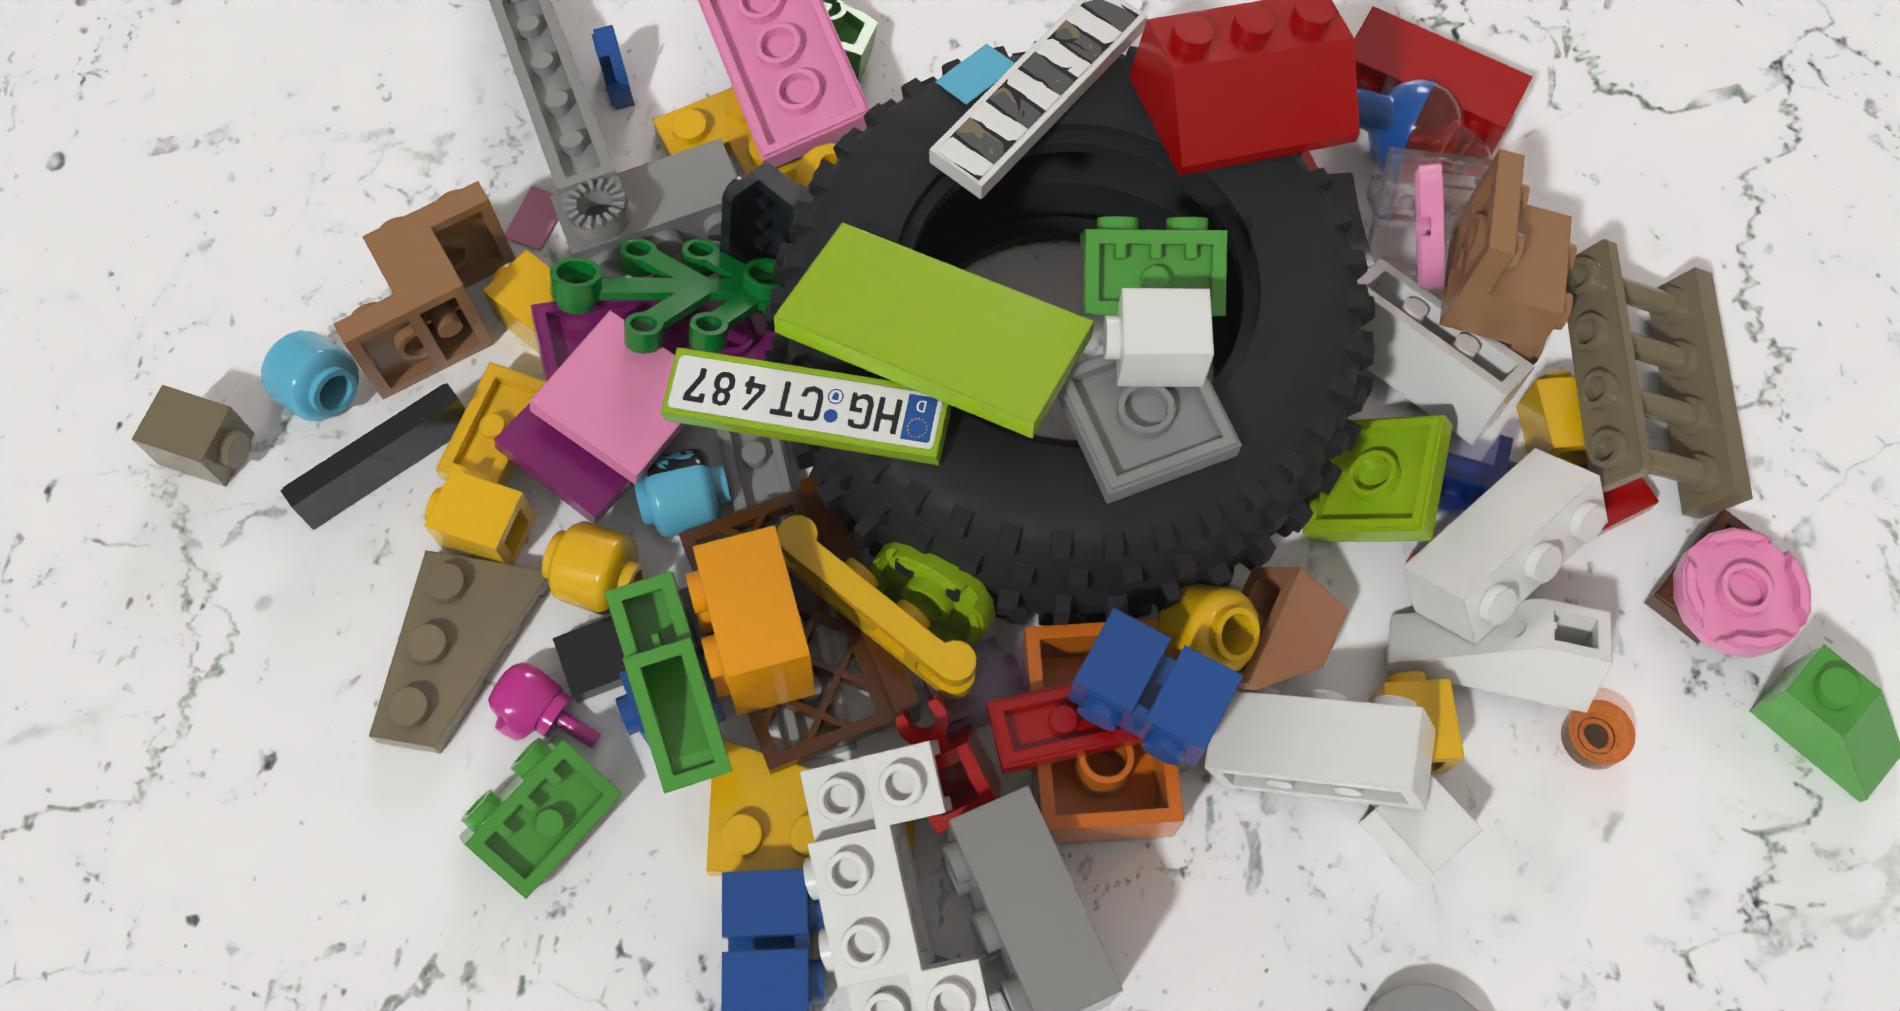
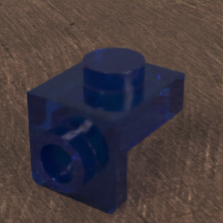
M1500 434L1484 455L1482 462L1448 452L1438 508L1447 511L1466 510L1518 464L1516 461L1509 460L1513 438Z

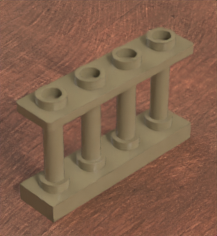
M1603 239L1578 253L1573 268L1567 277L1566 292L1573 295L1572 310L1567 324L1588 470L1600 475L1602 491L1608 492L1648 474L1677 481L1682 515L1702 519L1753 499L1712 273L1694 267L1655 288L1622 277L1617 244L1613 241ZM1627 305L1649 312L1653 339L1631 332ZM1635 360L1658 367L1663 395L1640 389ZM1645 417L1667 423L1672 453L1649 447Z

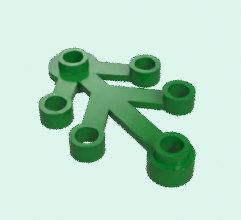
M632 238L621 243L619 247V267L623 273L632 277H645L654 274L659 278H602L601 267L594 261L581 257L561 259L550 268L551 297L557 302L558 307L562 311L569 314L588 313L595 308L596 302L599 300H662L645 312L629 315L624 321L625 346L629 350L641 354L653 353L659 350L663 345V330L710 300L728 301L712 312H701L690 319L689 343L692 348L698 351L711 353L722 351L728 344V330L755 312L766 314V305L770 304L772 288L781 286L775 285L773 274L775 259L760 258L744 264L720 251L714 242L706 239L686 241L682 245L681 262L657 250L656 245L647 239ZM716 273L722 278H708V276Z

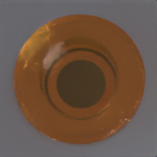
M1593 700L1587 713L1572 710L1565 717L1561 726V740L1566 752L1575 762L1589 769H1608L1624 760L1634 748L1636 735L1631 719L1623 709L1609 701Z

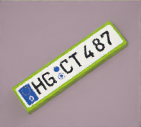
M677 347L660 413L666 421L940 465L952 405L890 380Z

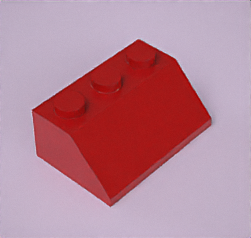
M1260 0L1147 19L1129 78L1179 176L1356 142L1360 134L1354 37L1332 0Z

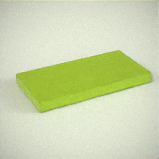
M843 222L774 315L775 333L1032 439L1092 338L1094 326L1093 320Z

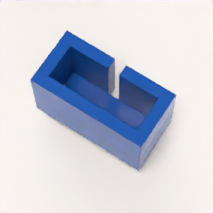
M1113 608L1073 681L1068 700L1079 705L1077 712L1090 723L1108 731H1115L1117 726L1143 739L1141 743L1142 748L1155 758L1175 766H1179L1184 761L1195 767L1205 752L1243 675L1184 645L1177 660L1164 655L1171 637Z
M803 869L722 872V938L728 939V952H722L721 1011H814V1004L826 1003V968L822 959H813L812 931H820L821 928H825L819 899L812 900L808 893Z

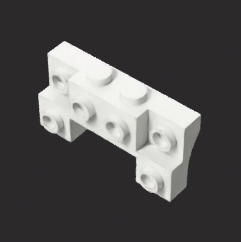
M938 740L922 742L800 771L815 841L807 844L810 857L805 858L803 865L805 884L812 900L819 899L825 925V928L820 929L818 936L822 962L828 972L834 971L838 989L846 987L850 1011H992L983 973L988 968L985 953L931 964L935 957L905 822L953 810L950 796L944 797L935 760V755L941 754Z

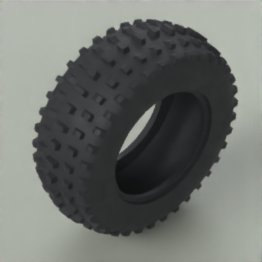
M1004 46L994 48L1014 63L1026 53H1012V56L1009 57ZM1129 46L1126 55L1121 54L982 199H979L930 163L929 149L991 87L966 105L935 82L937 79L934 76L922 82L917 78L907 82L901 87L903 96L901 101L896 103L891 98L882 105L877 103L863 116L867 128L862 132L853 127L833 147L838 158L837 162L831 165L822 161L815 170L813 178L808 185L814 198L811 203L797 200L790 216L792 225L789 229V235L792 243H780L778 255L773 266L775 285L781 287L772 288L770 304L766 305L765 323L767 331L775 332L774 315L842 222L963 270L992 253L1015 245L1047 240L1080 242V234L1085 229H1097L1098 217L1139 218L1138 230H1166L1167 218L1203 217L1208 218V230H1227L1226 316L1212 317L1214 380L1211 384L1242 444L1240 452L1236 457L1107 504L1077 440L1045 437L1036 434L1032 439L954 406L951 409L940 465L793 442L791 445L793 459L799 471L813 466L809 476H812L819 487L817 489L818 499L828 511L839 507L836 514L845 523L848 532L854 529L855 541L862 548H871L869 554L873 558L878 555L885 544L893 542L911 546L923 554L931 553L981 581L993 599L996 617L1007 619L1008 617V623L1024 626L1028 613L1038 614V624L1047 626L1078 624L1079 616H1085L1086 623L1104 622L1105 614L1108 619L1113 608L1129 616L1132 614L1133 618L1137 619L1151 615L1152 604H1155L1159 612H1161L1162 608L1166 610L1180 602L1181 594L1179 588L1194 583L1220 587L1229 586L1233 579L1234 566L1238 563H1242L1248 570H1252L1256 566L1260 568L1271 559L1277 548L1270 537L1275 533L1284 538L1288 537L1293 531L1299 533L1310 521L1314 512L1304 502L1305 498L1313 501L1319 496L1320 492L1329 495L1343 470L1329 459L1342 455L1344 449L1352 451L1362 426L1347 417L1362 411L1373 387V378L1359 374V372L1373 365L1375 351L1373 332L1361 330V327L1375 318L1374 296H1369L1367 284H1358L1357 282L1368 271V264L1364 251L1350 248L1346 234L1353 228L1354 224L1347 208H1334L1326 194L1334 183L1324 167L1311 171L1301 158L1303 154L1301 152L1179 176L1129 78L1138 49L1135 46ZM955 59L943 64L941 67L942 75H945L961 63V61ZM780 334L772 335V349L765 351V360L768 362L889 380ZM897 558L895 570L911 579L914 576V572L898 563ZM946 589V596L953 602L958 603L961 591L958 589L955 591Z

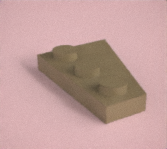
M425 550L369 737L377 743L441 754L485 688L484 679L505 647H512L524 629L521 623L539 597L544 598L549 591L548 579L543 577L542 570Z

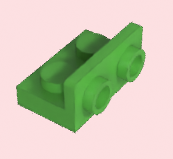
M1098 217L1097 229H1085L1080 234V248H1083L1082 316H1116L1122 288L1210 289L1212 317L1226 316L1227 230H1208V218H1167L1166 230H1138L1139 218Z
M556 735L546 744L540 738L534 740L511 765L510 769L517 775L498 795L491 789L486 791L461 818V821L467 826L459 836L463 844L525 899L532 894L623 794L571 745Z

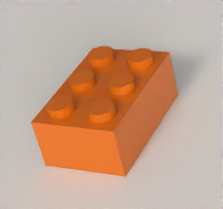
M1159 618L1138 620L1158 631ZM1105 622L1025 627L1021 647L1025 693L1073 683ZM1141 743L1031 768L1034 799L1056 845L1173 837L1184 822L1178 766L1165 763L1150 755L1142 748Z

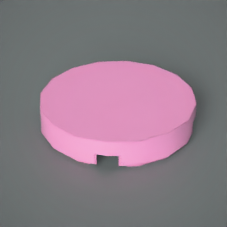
M1441 162L1418 165V169L1415 170L1417 284L1421 285V289L1431 290L1444 289L1445 279L1442 165Z
M1729 528L1712 532L1682 554L1673 573V600L1683 623L1701 642L1719 652L1746 658L1773 653L1796 637L1800 628L1806 624L1812 611L1811 586L1801 563L1789 551L1782 553L1778 547L1770 543L1774 539L1759 531Z

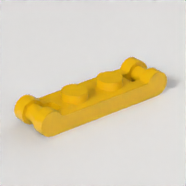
M793 515L781 522L777 534L786 568L793 576L941 695L950 699H959L970 693L974 686L977 658L969 644L957 640L944 643L928 630L931 627L930 621L917 607L904 599H900L895 604L876 589L879 582L864 565L853 558H848L844 563L821 545L816 525L811 519L803 515Z

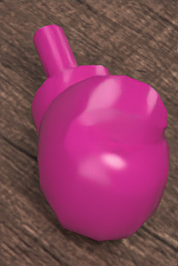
M521 662L508 668L499 678L488 698L491 710L498 717L495 729L511 739L519 741L530 735L533 731H537V733L548 738L558 726L592 748L601 736L599 732L567 713L573 704V697L564 693L563 688L530 663Z

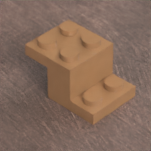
M1499 149L1451 228L1439 325L1500 341L1534 365L1541 356L1547 337L1553 329L1561 330L1565 326L1572 310L1573 295L1566 292L1567 277L1573 268L1577 254L1576 245L1570 243L1572 216L1527 205L1530 187L1522 183L1525 155Z
M479 181L462 189L448 191L440 196L437 201L405 216L392 218L383 223L380 228L362 236L393 295L379 302H370L358 307L350 316L334 323V326L342 342L383 400L494 345L465 288L494 275L501 266L512 263L516 258Z

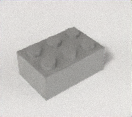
M1027 785L949 820L948 843L941 846L945 856L941 858V861L956 896L960 897L969 893L976 911L971 912L973 922L969 924L980 952L986 954L987 962L997 958L1006 980L1001 981L1002 988L999 989V994L1006 1011H1097L1110 1005L1123 991V988L1029 786Z

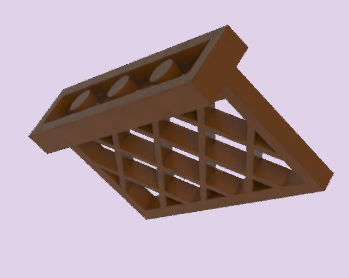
M812 476L799 480V490L679 533L682 546L693 572L698 570L692 546L743 534L741 531L753 527L751 531L765 528L768 521L794 512L795 515L806 516L814 522L818 531L819 543L845 563L848 558H853L861 563V560L845 523L836 514L838 507L831 511L826 509L818 499L817 489L819 487ZM819 597L814 609L796 602L799 616L809 620L804 629L807 645H809L819 623L844 634L848 647L838 667L811 657L812 670L833 678L819 710L794 700L768 707L764 717L761 710L747 713L770 775L892 726L897 731L896 716L898 711L906 708L913 723L920 721L921 703L905 665L836 609H834L837 618L824 613L828 603L821 597ZM853 658L861 677L847 671ZM843 682L867 692L876 714L850 723L830 715L828 712ZM780 706L814 720L803 743L780 752L776 751L769 729ZM823 724L836 729L818 736Z

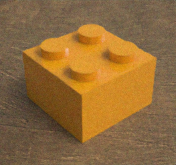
M775 525L692 546L698 570L685 573L702 635L714 632V635L703 637L701 641L718 698L731 695L738 716L816 695L811 657Z

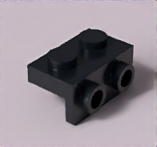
M768 161L747 175L737 176L728 184L722 195L720 251L744 264L760 258L776 259L780 243H792L789 235V229L792 225L790 216L797 200L811 203L814 198L812 193L805 186L795 183Z

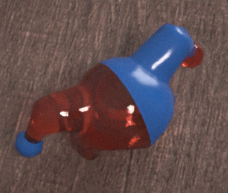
M1424 79L1402 82L1385 92L1384 95L1357 89L1359 125L1361 129L1368 133L1371 158L1381 172L1393 180L1413 184L1415 183V170L1418 169V165L1441 162L1442 173L1449 164L1455 165L1463 171L1473 174L1475 176L1473 183L1477 187L1491 164V152L1489 147L1466 127L1463 107L1450 89L1438 82Z

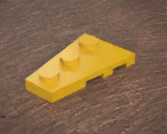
M724 740L733 771L711 778L706 872L709 876H722V872L803 869L805 858L810 857L807 844L815 842L800 771L809 770V768L796 764L770 775L762 752ZM914 820L906 821L905 825L914 861Z

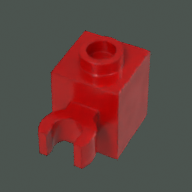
M935 693L929 696L928 699L930 710L935 716L933 725L926 728L916 726L905 708L897 713L896 727L900 736L911 745L938 740L941 754L935 755L943 795L944 797L950 796L953 810L927 817L937 835L949 829V820L1000 798L1001 781L971 723L949 733L947 729L950 720L949 707L944 698Z

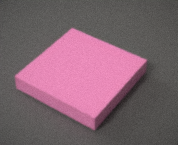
M610 310L529 401L530 411L636 485L685 426L683 423L666 421L660 413L675 355L664 347L647 354L629 350L624 344L625 320Z

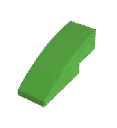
M669 571L605 591L604 593L624 654L622 659L664 794L732 772L720 724L674 572Z

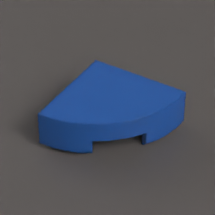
M613 25L593 29L594 34L591 35L611 106H615L616 110L634 106V99Z

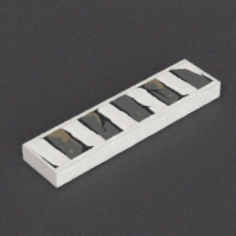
M1077 0L929 149L930 163L979 199H982L1143 33L1148 15L1125 0Z

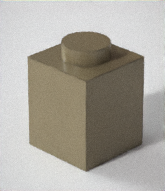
M162 385L131 440L158 465L226 487L234 470L242 466L246 461L254 432L230 406Z

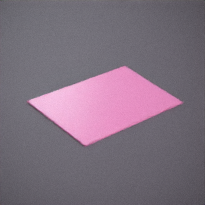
M531 186L505 233L506 238L540 251L558 219L550 198L554 193Z

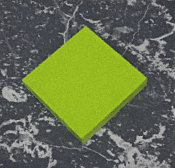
M1445 415L1351 420L1362 426L1358 440L1352 451L1344 449L1342 455L1329 459L1341 468L1343 472L1329 495L1320 492L1319 496L1313 501L1309 499L1308 506L1314 514L1303 527L1302 533L1311 542L1432 541L1453 428L1451 422Z

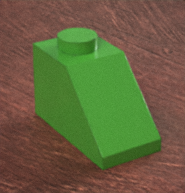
M1825 644L1787 666L1749 711L1859 802L1869 798L1900 758V741L1882 690Z

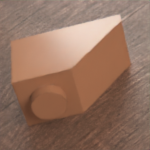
M1255 567L1252 569L1241 593L1252 601L1258 612L1260 636L1258 646L1251 660L1241 670L1237 671L1243 675L1237 689L1259 690L1324 667L1348 609L1301 567Z

